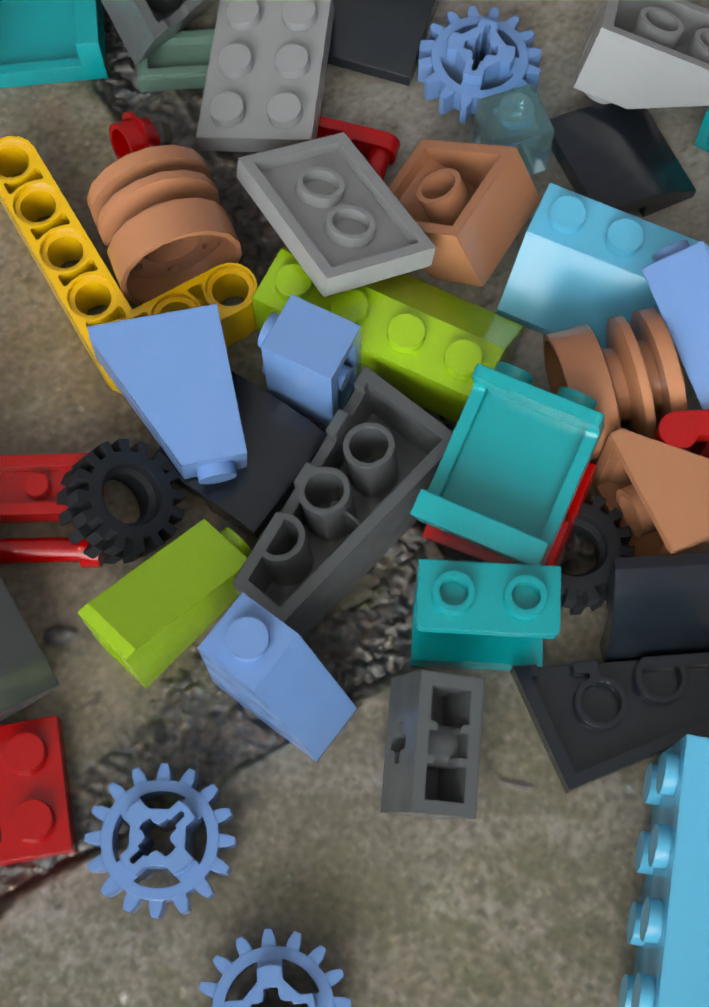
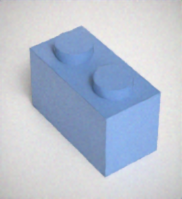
M291 294L280 314L272 312L268 316L258 338V347L261 348L263 358L262 373L265 374L267 391L299 414L328 427L337 410L344 409L355 391L354 382L361 372V326Z

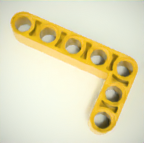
M20 136L0 138V202L100 374L113 391L122 394L96 359L87 326L217 304L226 347L249 336L257 329L252 297L258 288L255 275L247 267L238 263H224L215 266L132 309L35 147L27 139ZM51 216L45 221L35 222L42 217ZM80 260L72 267L60 268L68 261ZM230 297L245 299L242 303L235 306L220 304ZM99 305L109 306L100 314L86 315L93 307Z

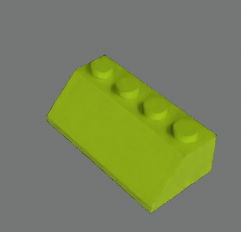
M287 246L280 249L252 297L258 332L261 331L266 319L272 312L281 313L291 294L360 325L361 371L364 366L368 367L415 404L456 423L473 388L474 381L471 376L476 365L481 364L494 370L498 361L507 363L524 330V326L406 273L323 297Z

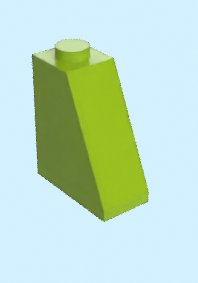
M203 519L93 598L77 613L101 646L147 689L238 598L232 583L252 550L232 529L225 527L221 532H218L208 521Z

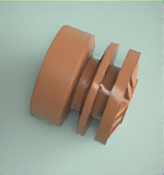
M174 144L150 146L127 154L107 166L91 183L86 199L103 245L108 247L107 254L124 297L136 305H142L215 266L239 262L242 256L240 241L226 209L220 205L218 190L215 183L211 180L206 161L194 149Z
M654 307L632 312L630 324L623 315L608 318L606 325V348L602 349L596 335L588 324L543 335V356L550 392L557 394L560 386L582 392L598 402L595 410L605 415V427L591 460L600 457L609 434L621 429V422L626 423L629 431L655 440V431L666 414L674 411L688 410L682 364L666 324Z

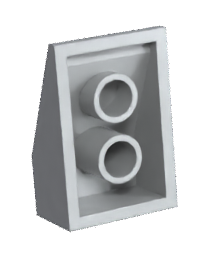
M601 0L586 33L573 88L584 92L595 102L601 104L613 103L625 109L709 106V10L686 0Z

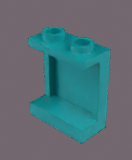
M0 0V88L108 78L104 6L101 0Z
M498 361L493 370L477 364L471 376L474 381L473 388L428 491L420 490L410 514L420 522L518 564L545 566L604 430L605 415L595 410L598 403L595 399L577 390L560 386L557 394H553L531 385L534 376L514 365Z
M419 559L413 598L410 665L511 671L512 666L536 664L537 667H543V638L554 639L560 632L561 567Z

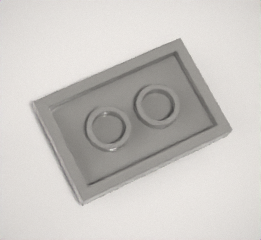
M220 0L196 134L201 151L264 152L317 139L335 12L333 0Z
M344 132L238 158L237 179L323 297L432 265L436 246Z

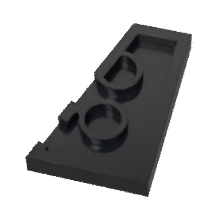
M709 652L641 657L640 660L618 662L578 661L572 662L571 665L537 667L536 664L512 666L510 671L566 794L659 755L686 734L703 736L709 733Z

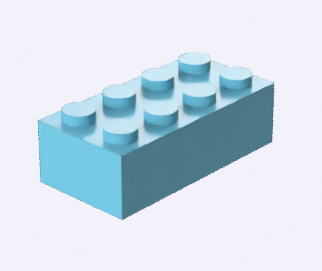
M686 734L658 757L657 764L650 762L645 774L643 802L652 805L649 832H640L635 854L636 873L645 874L642 902H632L627 923V943L636 945L633 975L625 973L622 978L618 1007H709V738Z

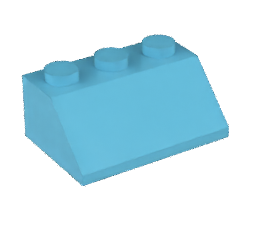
M550 183L526 231L496 314L544 335L588 324L596 335L602 349L606 348V325L608 318L623 315L630 324L632 312L654 307L661 315L642 271V268L654 263L652 255L658 250L681 240H688L690 246L700 241Z

